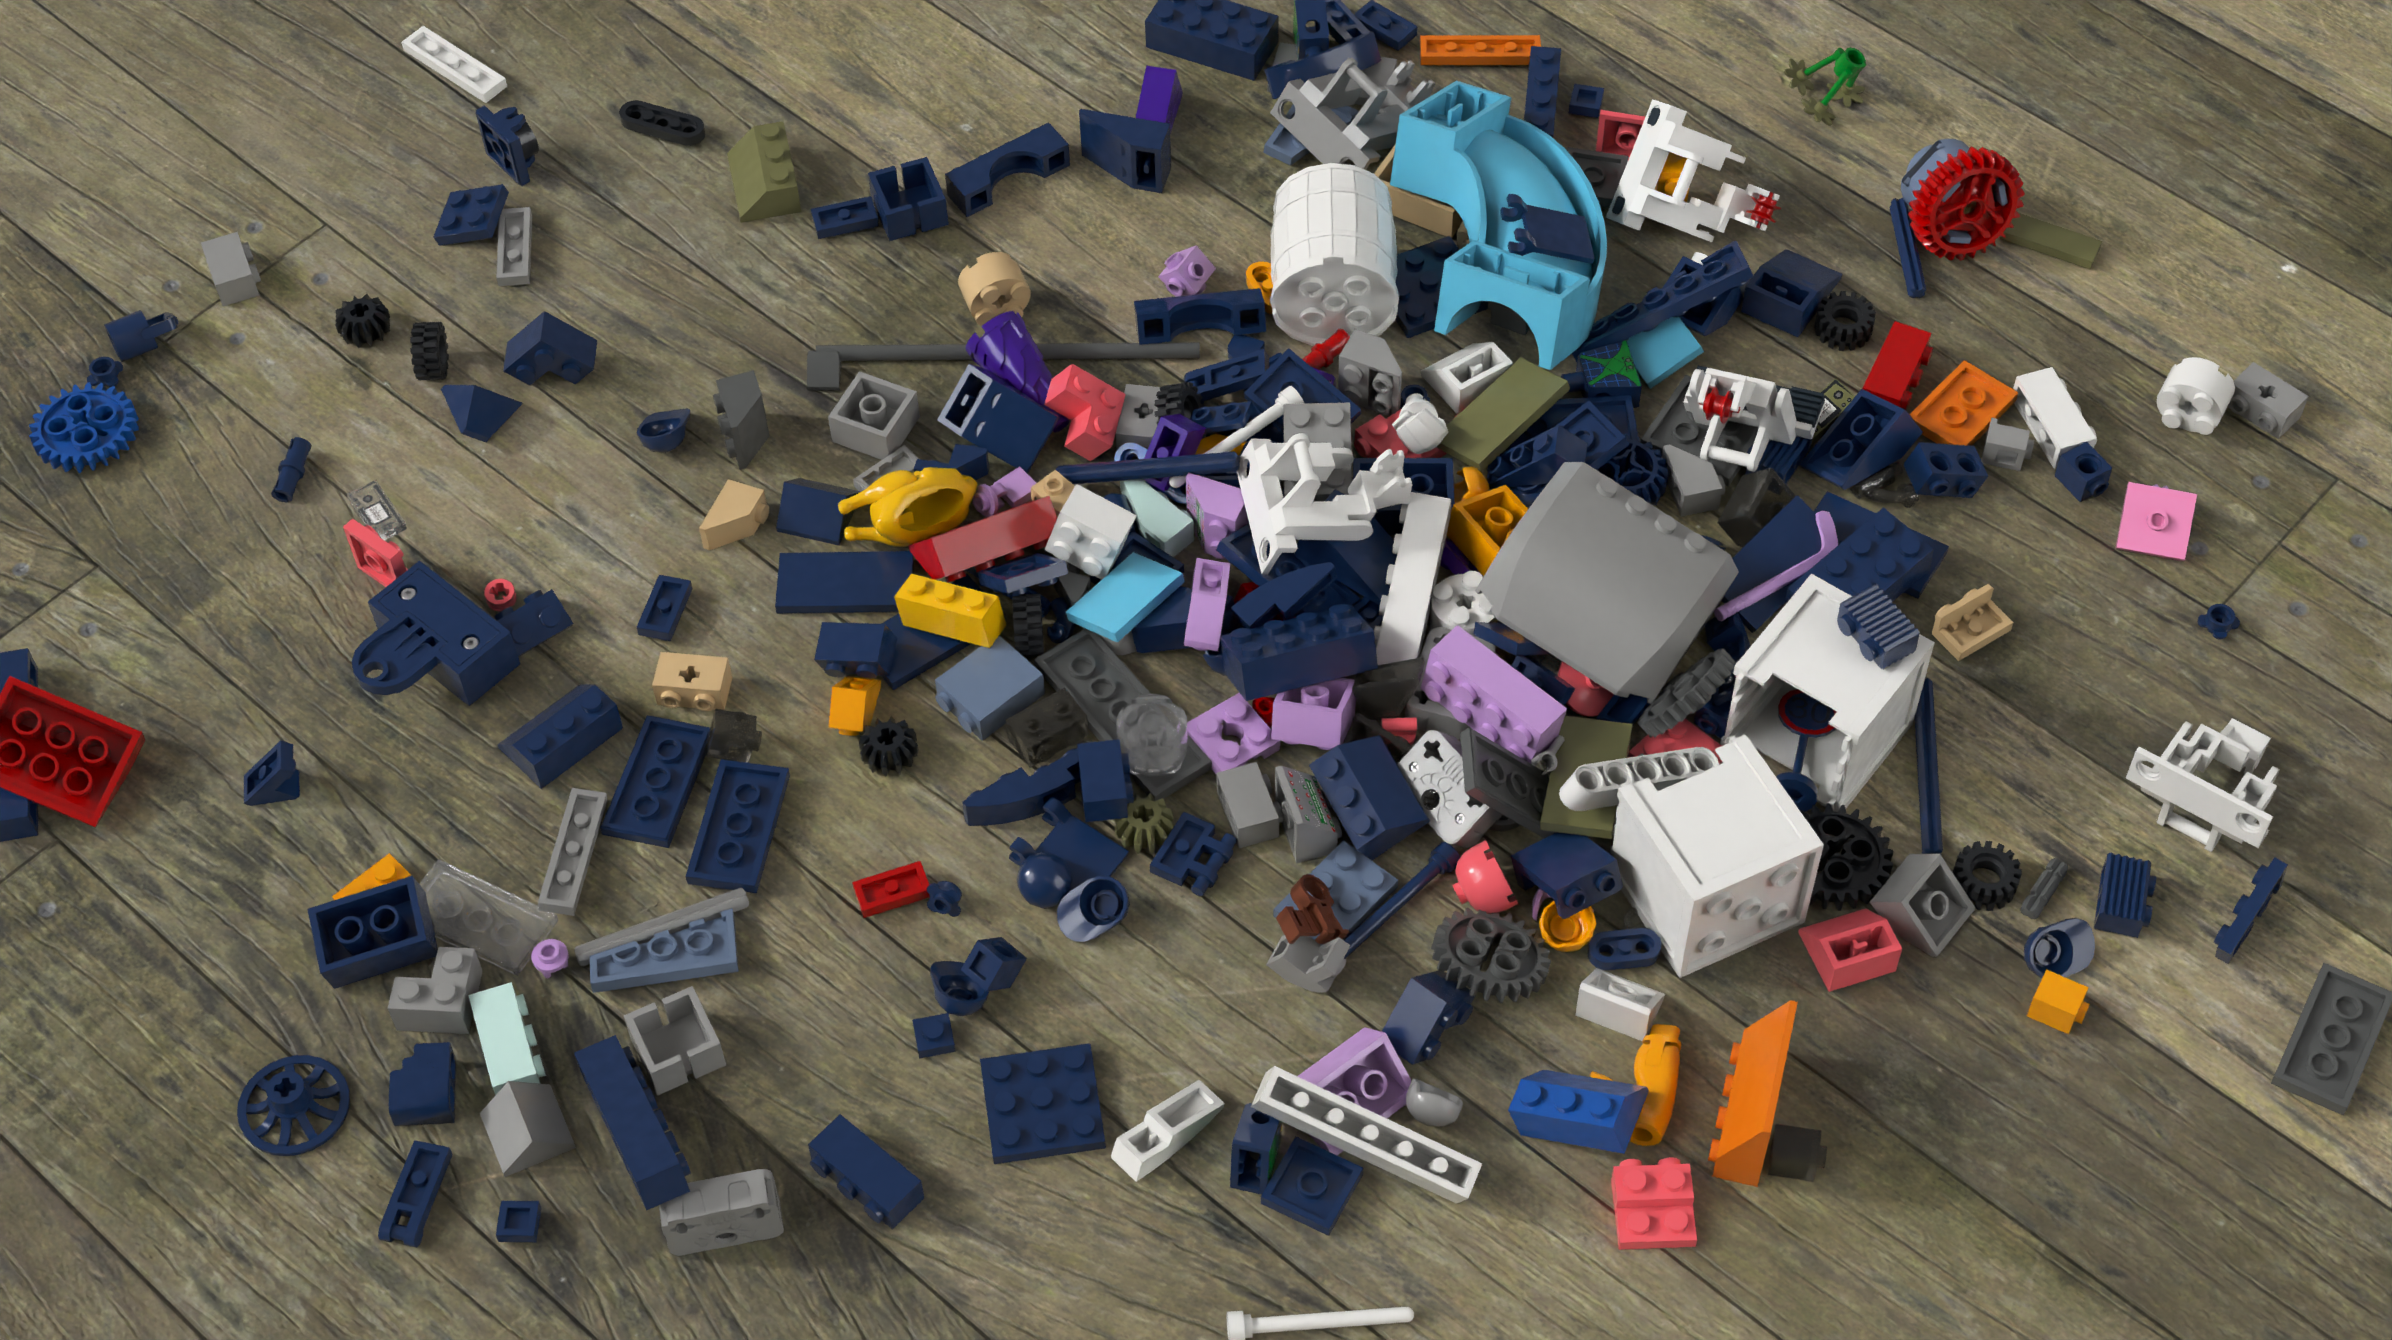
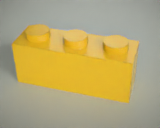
M910 574L894 596L902 623L907 627L987 648L993 645L1006 627V621L997 595Z

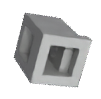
M1991 418L1982 454V463L2020 471L2023 460H2030L2035 440L2029 439V430L1997 424L1998 419Z

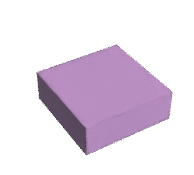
M1020 466L994 482V484L1001 483L1008 490V494L1001 497L1012 508L1031 500V487L1036 484Z

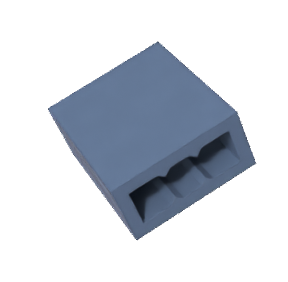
M1000 635L990 648L980 646L935 679L937 691L935 698L939 706L945 712L951 711L958 718L960 725L966 732H973L982 741L1045 695L1043 674Z

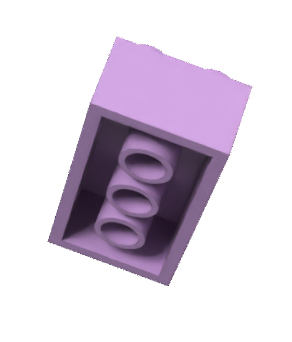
M1458 625L1430 651L1420 688L1429 699L1444 706L1459 722L1466 723L1473 730L1530 764L1536 755L1549 749L1559 735L1567 711L1566 707Z

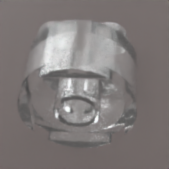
M1145 694L1132 699V704L1120 710L1116 721L1117 739H1120L1121 753H1128L1130 773L1158 776L1177 772L1181 768V763L1184 761L1188 751L1187 717L1185 711L1181 706L1179 708L1173 704L1172 699L1160 694Z

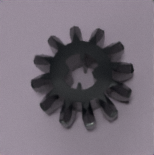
M366 294L363 298L358 299L356 296H353V301H342V308L336 310L335 326L337 332L343 337L347 345L354 343L360 348L364 343H368L372 347L374 340L383 341L384 334L390 332V314L379 297L371 299Z
M892 716L888 722L884 723L877 718L875 727L865 725L864 735L860 736L859 740L861 760L864 764L869 765L872 773L882 769L885 777L890 770H895L898 774H901L902 766L912 767L913 757H916L919 751L914 729L909 728L905 720L895 723V719Z

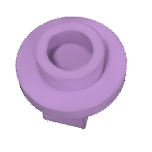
M995 483L991 486L986 484L977 486L973 497L975 509L985 517L996 514L998 509L1002 508L1005 504L1000 497L1008 494V490L1001 483Z
M547 939L534 947L531 954L533 965L545 978L548 979L551 977V973L568 967L569 954L563 942L556 939Z

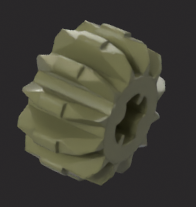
M1135 793L1133 797L1134 803L1127 804L1128 818L1114 819L1116 823L1114 826L1115 835L1117 838L1122 839L1125 849L1134 845L1137 854H1139L1142 848H1148L1153 854L1155 845L1162 846L1174 827L1172 823L1173 812L1171 808H1166V802H1164L1163 798L1154 801L1152 794L1149 793L1146 799H1140Z

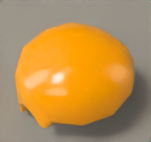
M1471 466L1457 471V474L1462 475L1464 479L1454 484L1455 503L1489 491V483L1478 468Z
M1552 901L1543 909L1539 928L1542 938L1550 947L1560 952L1579 951L1591 941L1597 923L1591 906L1566 919H1562L1558 915L1555 901Z

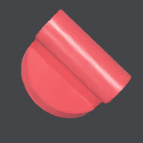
M1417 717L1381 718V737L1385 744L1394 749H1404L1412 745L1416 739Z

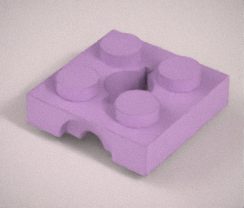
M1240 693L1183 725V730L1212 761V770L1215 774L1243 766L1252 758L1256 759L1262 756L1265 759L1280 750L1281 741L1271 739L1272 730ZM1222 729L1225 735L1237 736L1241 740L1240 746L1237 742L1224 741L1222 739Z

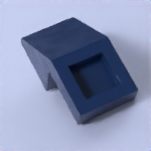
M955 444L949 464L936 460L917 459L914 472L922 471L927 467L956 468L962 475L971 476L976 481L989 473L987 448L975 445Z

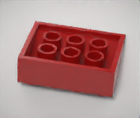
M9 676L0 693V788L96 828L129 774L145 742L143 733Z

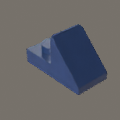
M280 740L244 775L245 805L253 806L294 800L300 796L299 771L295 769L296 761L293 759V744Z

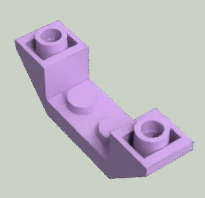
M1201 558L1196 559L1184 646L1193 647L1200 651H1218L1227 597L1230 563Z

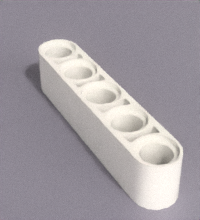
M1694 747L1584 764L1579 766L1560 788L1559 796L1563 804L1574 811L1619 805L1617 794L1618 788H1620L1622 783L1627 785L1630 783L1634 784L1649 778L1657 791H1660L1718 766L1719 761L1711 750L1705 747Z

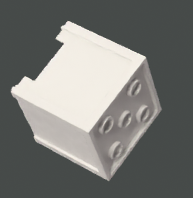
M1811 574L1736 663L1733 672L1736 675L1728 722L1725 736L1721 738L1720 745L1728 744L1732 736L1738 738L1746 734L1757 750L1793 770L1800 735L1792 733L1782 724L1778 717V704L1786 693L1799 689L1837 711L1828 723L1836 728L1833 732L1818 738L1808 737L1801 774L1806 775L1819 786L1817 789V802L1825 807L1827 803H1830L1833 811L1838 812L1841 805H1845L1846 808L1849 806L1913 725L1935 642L1919 635L1917 648L1914 653H1910L1907 657L1904 656L1902 660L1892 663L1884 670L1881 669L1874 660H1866L1860 651L1857 641L1852 636H1845L1838 626L1837 617L1840 603L1852 596Z
M1746 734L1738 738L1732 736L1728 744L1715 749L1723 764L1660 791H1657L1649 778L1634 784L1630 783L1627 785L1622 783L1620 788H1618L1619 806H1617L1616 810L1617 820L1616 824H1614V841L1611 846L1610 855L1616 858L1623 884L1622 892L1645 927L1654 931L1660 937L1661 951L1679 978L1801 925L1806 920L1824 844Z

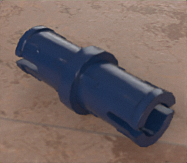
M300 437L292 438L285 459L280 461L278 479L271 492L272 497L278 501L291 502L296 485L304 476L305 461L312 447L311 443L306 439Z

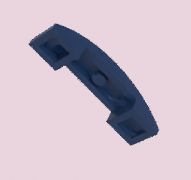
M1371 31L1346 40L1344 44L1296 61L1290 60L1264 69L1272 99L1280 97L1289 81L1301 79L1305 83L1308 79L1337 73L1343 62L1348 58L1356 60L1358 63L1357 67L1360 70L1377 64L1381 61L1374 32Z
M1738 612L1723 621H1719L1714 617L1705 625L1708 645L1714 651L1723 648L1736 663L1751 647ZM1734 669L1730 671L1731 675L1724 679L1725 682L1715 689L1713 701L1717 706L1732 698L1736 675L1733 674Z

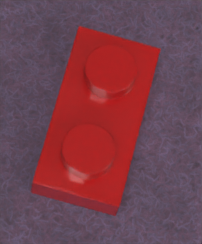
M921 861L852 882L863 918L930 898V894L927 892L929 882Z

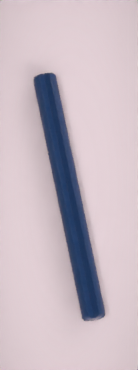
M1221 452L1058 466L1055 470L1072 484L1185 476L1188 472L1195 475L1236 472L1240 468V457L1236 452Z
M1925 678L1914 718L1922 854H1941L1943 842L1933 682L1929 678Z

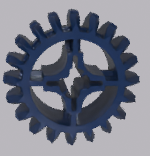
M1625 434L1629 445L1597 469V471L1613 479L1616 483L1643 498L1651 505H1657L1660 497H1663L1666 492V483H1668L1669 478L1666 459L1662 458L1660 449L1653 450L1651 442L1642 444L1640 436L1635 440H1630L1627 434Z

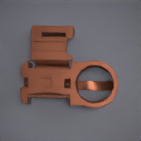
M1310 874L1303 875L1290 891L1292 900L1299 910H1295L1292 906H1286L1276 917L1289 944H1294L1300 936H1317L1318 934L1319 936L1315 941L1318 944H1325L1338 937L1343 939L1349 933V929H1343L1331 908L1334 901L1329 889L1319 878Z

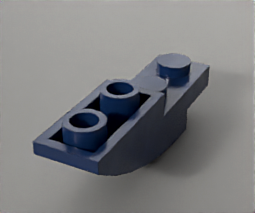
M1070 749L1062 758L1050 765L1041 766L1031 776H1028L1021 767L1012 773L1002 775L995 783L985 789L973 792L966 800L962 801L965 822L968 826H988L1020 821L1045 813L1046 811L1043 810V806L1051 797L1057 799L1062 804L1075 799V784L1080 782L1078 749Z

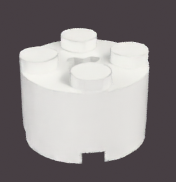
M2190 357L2183 359L2178 365L2175 364L2171 368L2157 396V407L2162 414L2161 420L2164 425L2173 429L2179 427L2203 435L2211 434L2222 419L2235 391L2234 382L2230 375L2227 373L2225 377L2218 371L2219 365L2203 358Z
M1467 571L1464 574L1453 575L1434 586L1431 599L1430 630L1437 627L1452 630L1458 625L1467 633L1475 635L1473 634L1475 622L1490 623L1498 621L1490 611L1492 605L1483 593H1476V589L1483 578L1479 572Z

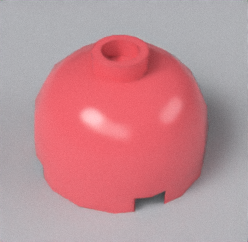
M1485 840L1471 847L1460 857L1455 869L1458 882L1452 886L1461 904L1469 902L1476 911H1485L1487 914L1500 913L1519 903L1515 895L1510 898L1507 897L1513 894L1493 852L1490 851L1485 854L1484 851L1490 849Z

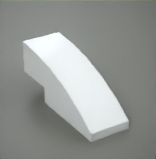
M1197 1080L1148 1110L1142 1123L1117 1137L1111 1158L1137 1182L1172 1157L1194 1138L1223 1109L1225 1103L1200 1080Z

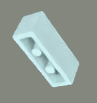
M512 982L468 995L495 1095L508 1081L541 1084L539 1077L546 1076L540 1054L533 1056L531 1050L532 1046L537 1045V1040L532 1024H524L523 1016L529 1015L524 995L516 996Z

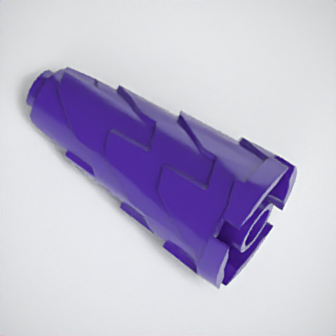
M1008 311L982 325L981 327L985 331L983 336L979 338L975 332L966 344L965 349L971 359L980 367L988 369L1060 417L1053 432H1059L1064 429L1070 420L1044 405L1053 376L1042 360L1044 357L1026 329L1023 318L1018 312L1015 314L1014 311Z

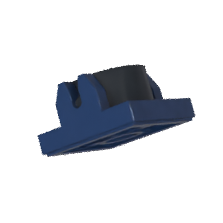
M485 105L477 109L476 117L486 154L518 185L523 186L530 182L527 168L535 161V154L539 151V144L532 129L526 122L525 115H519L516 107L504 108L495 114Z

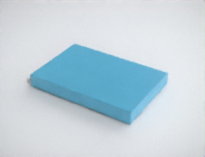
M1133 552L1066 611L1068 621L1112 641L1119 642L1185 582L1183 573Z

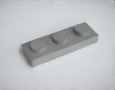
M530 207L502 210L498 225L496 274L498 286L530 284L532 212Z

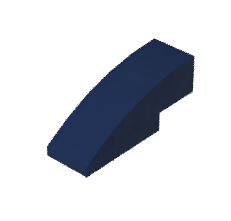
M1331 562L1297 569L1272 579L1248 593L1231 607L1233 616L1243 628L1247 629L1264 626L1266 622L1271 621L1277 615L1283 620L1293 619L1338 578L1336 568Z

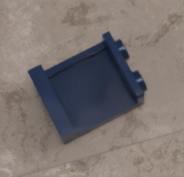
M1556 832L1511 855L1517 884L1524 890L1535 885L1554 899L1558 915L1562 919H1566L1623 888L1617 859L1583 835Z

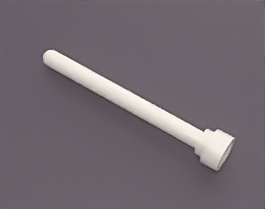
M1292 386L1287 387L1278 394L1279 398L1275 400L1276 404L1204 454L1232 451L1277 418L1284 415L1283 404H1304L1302 397ZM1187 475L1170 477L1169 484L1173 488H1178L1186 483Z
M1410 1307L1251 1318V1314H1243V1311H1230L1226 1314L1228 1340H1245V1338H1252L1253 1334L1405 1323L1412 1321L1414 1318V1311Z

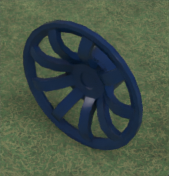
M294 1055L281 1058L259 1070L248 1081L238 1101V1123L245 1138L262 1152L278 1156L300 1155L323 1145L340 1129L349 1111L350 1090L340 1070L322 1058L309 1055ZM294 1064L314 1065L315 1068L309 1076L302 1079L295 1072ZM279 1068H285V1071L274 1075L269 1081L264 1078ZM324 1071L332 1075L337 1082L328 1088L318 1089L311 1087L319 1081ZM256 1085L267 1093L268 1098L258 1104H247ZM340 1094L338 1111L327 1109L313 1100L331 1098ZM269 1111L264 1122L258 1128L252 1130L248 1123L247 1114H261ZM310 1111L332 1122L327 1129L320 1135H317L305 1113ZM278 1118H280L281 1132L278 1144L274 1145L262 1140L261 1137L266 1135L276 1124ZM296 1118L309 1141L289 1146L292 1119Z

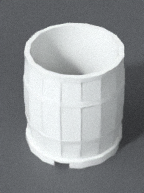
M1328 163L1310 166L1289 176L1276 192L1273 205V225L1270 235L1271 279L1273 282L1270 303L1276 325L1291 338L1314 346L1316 343L1322 344L1339 328L1344 329L1350 336L1354 329L1375 336L1381 335L1395 321L1399 301V293L1396 286L1398 271L1396 228L1388 187L1374 173L1355 165Z

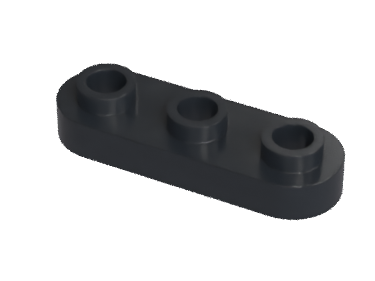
M639 100L629 101L620 108L621 123L628 130L685 146L699 144L705 138L704 123L699 117Z

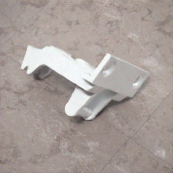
M1304 433L1293 435L1287 443H1271L1270 439L1251 438L1240 456V468L1237 470V475L1261 574L1268 575L1281 553H1295L1298 549L1296 540H1364L1373 533L1370 521L1376 514V509L1397 504H1409L1411 501L1412 481L1411 478L1405 479L1403 464L1405 456L1403 450H1399L1393 455L1392 450L1388 449L1376 459L1370 471L1359 470L1348 487L1349 495H1336L1333 501H1314L1317 490L1321 485L1320 481H1327L1334 469L1345 468L1351 465L1354 460L1352 451L1348 448H1332L1331 443H1310L1308 435ZM1248 461H1249V463H1250V470H1249V475H1248V477H1247V472H1246V470H1247V464H1248ZM1279 480L1298 481L1293 489L1283 498ZM1268 543H1269V544H1270V553H1269V557L1267 558L1266 551H1267V545H1268Z
M2232 718L2220 733L2201 724L2188 742L2186 740L2191 733L2193 724L2186 721L2161 757L2138 747L2126 779L2141 786L2142 792L2163 802L2157 824L2161 826L2169 825L2206 845L2205 849L2210 852L2213 851L2222 834L2241 844L2245 841L2259 848L2269 832L2268 827L2273 818L2264 810L2276 790L2277 785L2273 783L2280 769L2272 766L2263 780L2252 773L2258 766L2270 742V737ZM2213 758L2239 772L2243 766L2246 767L2244 777L2232 794L2193 775V772L2197 769L2204 773ZM2142 761L2151 762L2154 764V767L2150 768L2142 764ZM2175 805L2213 824L2211 832L2174 813Z

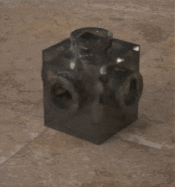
M715 709L708 733L707 757L749 763L752 751L758 752L761 743L762 731L756 730L757 716L744 712Z

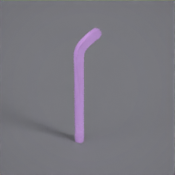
M1820 511L1815 514L1822 545L1821 550L1817 554L1714 610L1716 618L1719 621H1723L1727 617L1736 614V612L1796 581L1838 546V539L1830 512Z

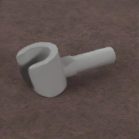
M1558 735L1549 749L1536 755L1531 760L1532 766L1538 764L1541 759L1546 763V770L1542 775H1546L1556 769L1557 758L1555 754L1565 741L1564 737Z

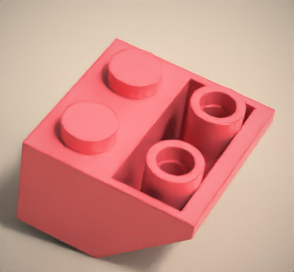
M1862 909L1806 926L1798 931L1828 992L1896 972L1902 947L1888 920L1868 909Z

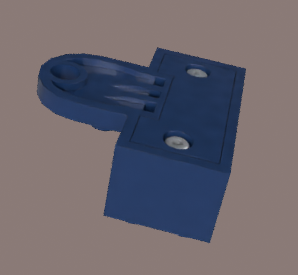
M418 561L368 601L378 630L360 644L352 658L353 673L357 682L364 690L372 694L391 695L400 693L428 673L468 706L472 705L520 665L511 632L421 561ZM372 670L383 671L376 678L366 677Z

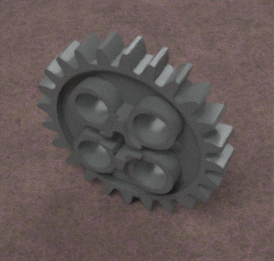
M1723 648L1721 650L1717 649L1714 653L1710 652L1706 657H1702L1694 665H1691L1685 673L1677 674L1663 687L1662 692L1658 694L1659 697L1650 704V707L1644 710V714L1639 718L1638 724L1649 737H1656L1658 734L1662 735L1667 729L1671 730L1678 722H1682L1689 713L1697 712L1711 699L1712 694L1716 692L1715 689L1725 682L1724 679L1731 675L1730 671L1734 669L1736 662Z
M1466 908L1464 915L1454 911L1452 918L1445 917L1442 925H1438L1431 949L1434 950L1432 959L1439 961L1437 970L1447 971L1445 979L1447 981L1458 980L1456 988L1462 989L1467 986L1470 988V996L1472 997L1477 992L1483 993L1485 1001H1488L1491 995H1495L1500 1003H1503L1505 996H1508L1514 1002H1517L1519 995L1528 999L1531 991L1537 993L1541 984L1545 983L1551 960L1547 959L1550 950L1543 948L1545 940L1534 938L1535 929L1525 930L1523 928L1524 920L1517 923L1512 922V914L1510 913L1502 918L1499 917V912L1490 915L1485 911L1479 910L1477 914H1474L1471 909ZM1500 937L1499 946L1494 952L1487 971L1482 972L1483 963L1490 953L1495 938Z

